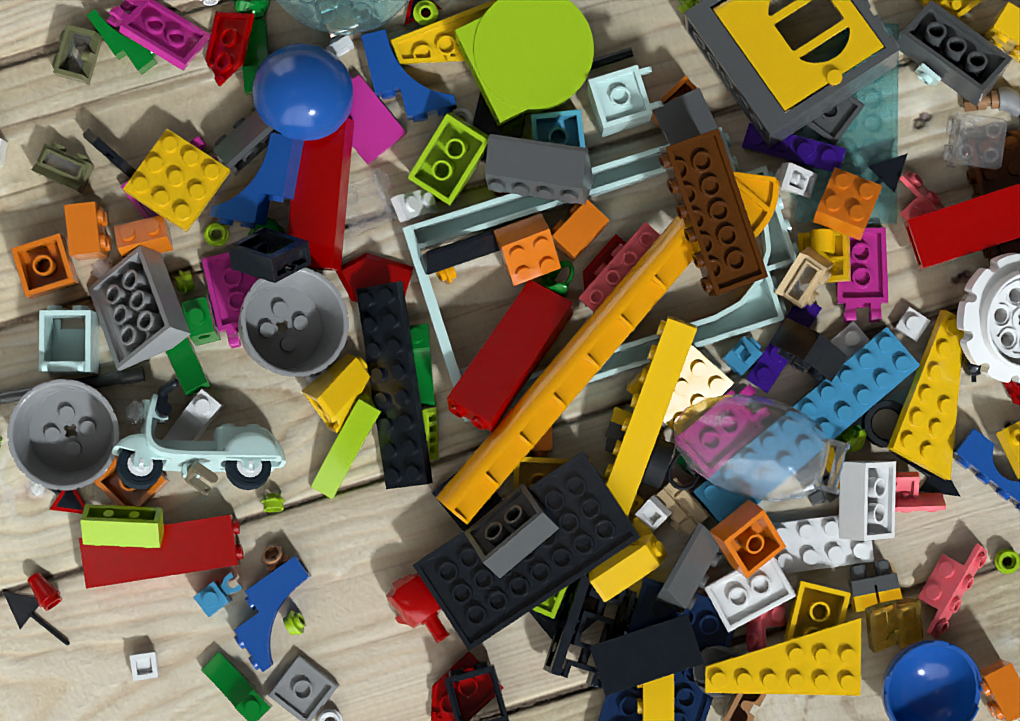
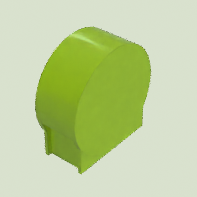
M497 0L483 17L456 29V34L453 35L497 126L525 113H542L564 104L582 86L593 62L594 42L591 29L582 12L570 0Z

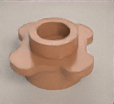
M281 545L267 547L261 556V561L266 563V568L269 572H273L289 560L288 554H284Z

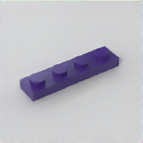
M752 123L748 125L742 144L743 149L828 172H833L835 167L842 168L847 151L842 147L793 134L769 149Z
M815 303L811 306L807 304L802 309L794 304L785 319L789 318L810 328L822 308ZM771 341L746 378L748 382L765 393L769 392L788 362L776 354L778 349L771 344Z

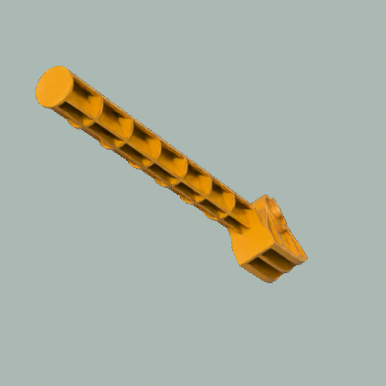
M733 172L755 238H757L773 216L778 201L780 181L776 177ZM678 215L436 496L445 507L468 525L470 520L693 261L692 254L694 251L691 243L689 244L685 238L684 229L686 227L684 221Z

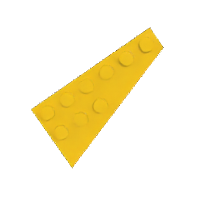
M497 0L489 1L390 40L399 64L465 61L453 36L456 34L455 30L483 17Z
M940 310L887 448L942 479L951 480L963 352L960 340L964 337V331L957 329L956 315L947 310Z
M859 617L839 625L837 624L766 648L705 666L704 692L861 696V618Z

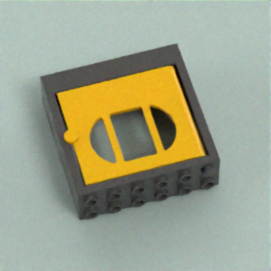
M703 0L684 12L685 30L770 149L896 67L900 48L899 43L893 35L889 36L886 33L882 19L878 15L874 16L869 8L871 6L868 0H830L843 17V20L795 51L787 44L775 27V24L812 0H795L772 16L768 15L771 0ZM849 28L850 35L847 45L835 58L821 63H810L800 59L842 30ZM873 56L872 58H870V59L867 60L866 62L862 63L863 61H865V60L868 59L869 57ZM856 67L855 69H853V70L850 71L849 73L845 74L846 72H848V71L851 70L852 68ZM825 87L824 89H822V90L819 91L818 93L814 94L815 92H817V91L820 90L821 88ZM808 98L807 100H805V101L802 102L801 104L797 105L798 103H800V102L803 101L804 99Z

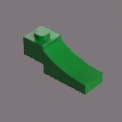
M95 9L87 14L118 60L127 55L141 75L158 64L154 59L155 53L118 33L102 19Z
M265 19L253 20L245 61L242 67L244 92L246 95H252V86L256 72L262 62L269 56Z
M428 324L409 325L421 406L435 405L429 327Z
M188 336L174 348L165 351L187 397L210 386Z
M218 652L201 669L247 721H259L273 706L221 652Z

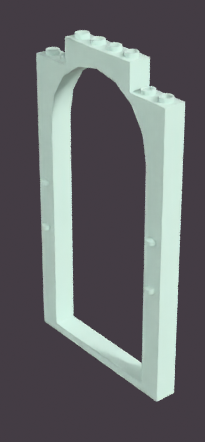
M719 127L718 129L721 133L720 135L733 172L739 171L737 159L735 156L731 157L728 148L731 147L729 135L727 132L723 133L722 127ZM669 145L659 146L591 168L594 182L588 198L667 174L666 169L661 167L658 156L660 154L659 148ZM766 166L744 172L774 177L772 171H768ZM511 193L403 228L453 388L461 376L429 276L425 274L419 259L422 256L421 251L510 224L539 213L551 211L571 203ZM778 195L773 216L761 232L762 259L768 277L753 282L742 298L734 305L716 315L692 322L691 324L697 326L692 342L696 348L785 320L784 315L787 312L783 300H778L777 294H775L778 283L775 276H770L769 272L791 266L799 255V250L796 243L791 242L789 233H792L788 219L783 218L781 210L784 209L780 195ZM654 334L620 345L588 383L649 364L651 360L647 358L652 344L658 345L661 336ZM544 370L531 375L509 409L514 407ZM463 417L464 423L470 421L469 419Z

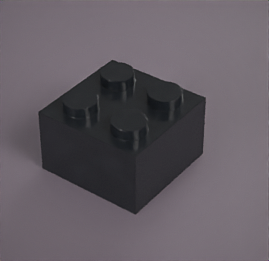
M789 318L785 319L771 341V344L778 349L776 354L787 361L792 360L790 365L800 372L808 370L807 373L819 381L821 378L832 382L848 357L821 333Z

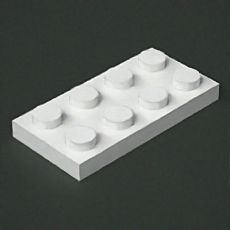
M839 515L773 524L786 545L782 551L775 555L784 574L875 562L872 540L840 539L838 529Z

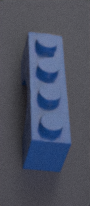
M970 429L954 449L953 455L956 456L954 461L964 469L970 467L976 472L975 477L985 485L988 483L992 484L997 488L995 493L1006 501L1010 498L1017 504L1015 508L1020 512V481L1008 480L997 471L993 462L995 444L976 429Z

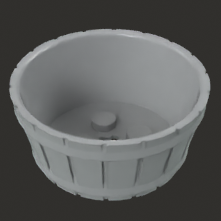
M303 268L276 283L263 279L257 280L243 300L238 320L240 340L251 359L273 373L289 377H304L315 374L335 361L346 343L349 329L347 307L335 285L330 283V280L324 275L308 268ZM284 320L287 321L289 332L279 334L277 332L279 328L276 326V323H282Z
M57 379L39 384L22 396L11 413L7 429V439L9 438L8 446L12 457H14V462L22 473L26 474L25 476L38 485L41 484L49 489L74 490L91 484L107 471L116 456L112 454V450L120 440V428L116 413L104 395L85 383L75 380ZM75 424L77 426L75 429L78 433L77 436L71 435L69 438L66 437L67 431L64 427Z

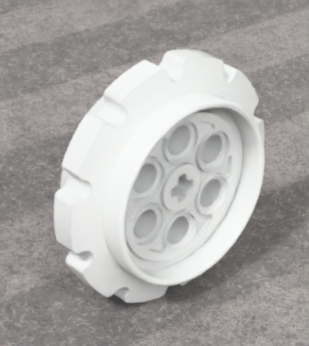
M1006 253L991 259L989 269L979 268L966 284L965 291L968 296L965 301L959 302L957 329L964 331V337L960 340V345L965 356L971 364L981 365L980 372L983 375L1009 383L1011 379L1014 382L1020 383V254Z

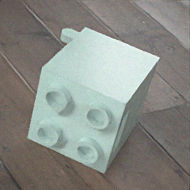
M634 65L588 80L587 94L601 138L650 123L653 114L652 110L663 106L662 100L649 103L642 81V75L652 72L651 66L639 69L638 65Z
M52 305L47 306V310H39V372L49 375L99 374L100 321L97 313L92 311V308L84 305L72 306V310H67V308H62V306ZM62 319H85V329H62Z

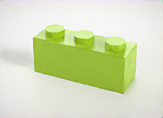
M85 504L80 520L84 545L160 548L164 534L163 511L160 507Z

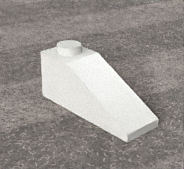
M782 163L775 177L780 181V190L810 198L818 174L793 163Z
M201 389L163 440L197 441L225 406L206 390Z

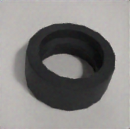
M882 400L864 413L861 428L865 429L866 438L871 444L880 448H887L890 439H883L877 436L873 431L872 419L874 415L880 410L890 409L900 416L903 408L902 404L894 400Z
M660 438L656 439L641 483L658 489L661 487L674 452V443Z

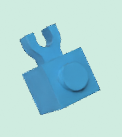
M744 336L721 360L740 377L763 353L759 350L761 346L752 337L747 339Z
M232 572L225 576L221 585L217 580L213 581L193 597L208 617L213 616L232 601L229 597L230 593H236L244 588L241 584L235 588L229 586V580L234 577Z

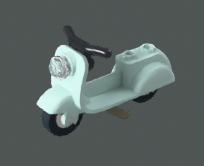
M176 378L169 380L161 386L157 394L152 395L151 400L138 402L137 399H133L131 404H127L126 418L131 420L132 425L142 423L140 434L129 435L121 439L112 450V454L118 456L116 462L117 475L122 483L130 488L138 490L149 488L158 481L162 470L181 471L182 478H185L184 480L204 495L210 494L211 487L198 479L200 476L210 483H216L218 476L214 472H226L227 478L234 486L249 491L264 485L270 473L275 468L283 467L286 463L283 449L277 439L266 428L260 427L258 424H248L245 427H235L231 423L222 424L214 431V441L156 439L154 436L156 423H166L172 411V407L168 403V394L179 386L180 382Z

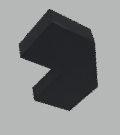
M89 128L82 134L90 144L129 178L133 176L136 170Z

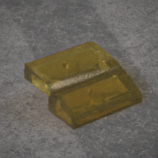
M918 598L890 600L865 608L868 643L873 653L896 644L902 650L913 643L924 641L921 604Z

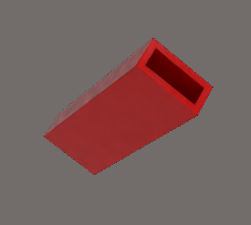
M349 118L331 135L317 140L304 141L294 199H291L288 235L309 241L311 265L305 267L308 269L341 271L354 121Z
M1020 184L906 220L904 225L919 270L1019 239Z
M529 280L448 395L447 402L450 412L459 418L465 417L469 419L480 430L487 429L492 432L573 316V302Z
M233 514L166 524L164 525V534L160 548L84 545L82 538H79L86 589L241 565L240 559H244L242 544L237 543L236 534H240L239 521L234 519Z

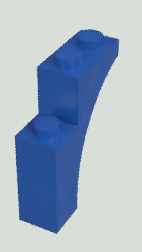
M385 29L361 35L376 96L386 100L396 97V93L401 92L408 121L413 120L414 123L428 120L429 115L438 113V116L441 117L453 112V109H457L454 95L428 89L416 82L404 71L390 48Z
M271 133L267 153L254 179L235 197L221 204L211 206L209 216L218 218V223L233 226L235 221L241 222L240 227L255 229L256 225L266 226L270 201L283 203L284 198L294 199L304 141Z
M294 556L245 591L247 597H245L247 604L252 610L257 609L259 613L234 630L237 634L234 636V639L242 649L246 647L251 655L248 659L256 670L260 668L264 672L274 665L270 645L275 617L286 598L300 584L312 577L298 556Z

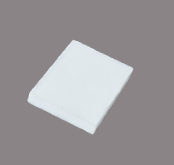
M775 556L748 578L734 570L704 587L728 632L797 596Z

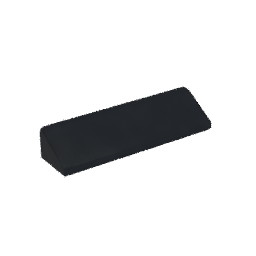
M496 229L427 251L419 258L425 274L429 275L499 251L494 234Z

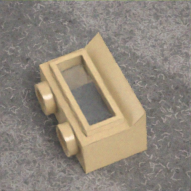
M808 246L799 253L775 291V294L785 297L801 309L807 304L811 306L819 296V293L816 291L820 284L824 286L831 277L832 273L829 270L833 263Z

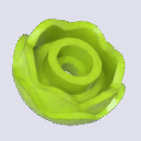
M858 424L855 427L849 426L836 437V445L846 452H855L861 449L866 441L865 429H862Z

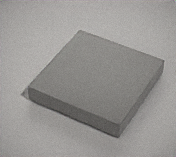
M299 654L268 693V696L298 720L312 721L339 685Z

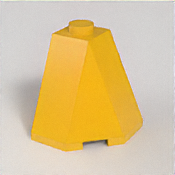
M349 353L301 390L329 430L336 434L341 431L370 378L366 371L368 366L360 356L355 357Z
M654 534L640 535L641 538L588 572L591 584L604 602L610 600L658 568L668 554L664 545L656 539Z

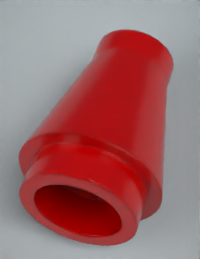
M40 572L28 578L27 582L31 586L40 608L43 607L45 611H48L62 601L61 592L46 580Z

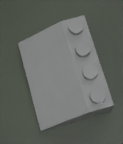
M139 245L88 288L117 370L121 371L172 349L191 334L160 252Z

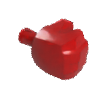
M418 573L409 574L392 583V588L387 593L386 598L390 605L398 611V614L395 616L398 623L409 625L412 628L425 625L436 643L441 642L450 635L438 618L442 609Z

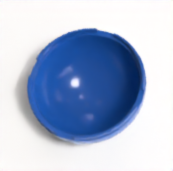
M296 43L274 51L262 62L253 81L252 95L255 109L267 126L269 125L274 130L282 133L281 135L284 137L310 141L331 135L346 121L353 106L354 87L348 69L335 54L314 44Z
M941 640L919 641L902 649L887 666L881 685L883 707L890 721H973L979 710L978 705L981 691H983L980 684L982 679L973 659L960 647Z

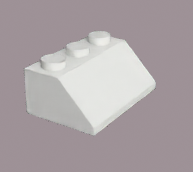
M840 461V495L838 499L839 538L860 541L895 538L896 461Z

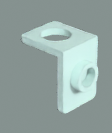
M921 63L914 71L918 74V78L926 85L934 87L941 80L924 63Z

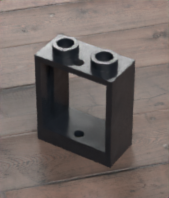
M266 227L228 245L231 269L273 283L311 265L309 241Z
M488 661L474 664V669L464 672L463 668L448 671L449 676L445 677L444 680L455 721H463L453 683L490 673L501 715L480 721H510L494 664L489 665Z

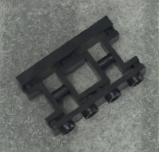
M584 575L569 586L543 670L568 678L571 666L589 671L586 680L587 684L603 689L596 667L587 664L591 654L589 646L592 644L580 641L586 619L589 617L605 622L599 643L627 634L630 614L637 605V592L626 588L610 600L604 602L600 595L595 592L596 590L591 584L589 576ZM586 595L598 598L593 612L582 609ZM607 602L619 605L615 619L603 616ZM570 644L582 647L578 661L566 658Z

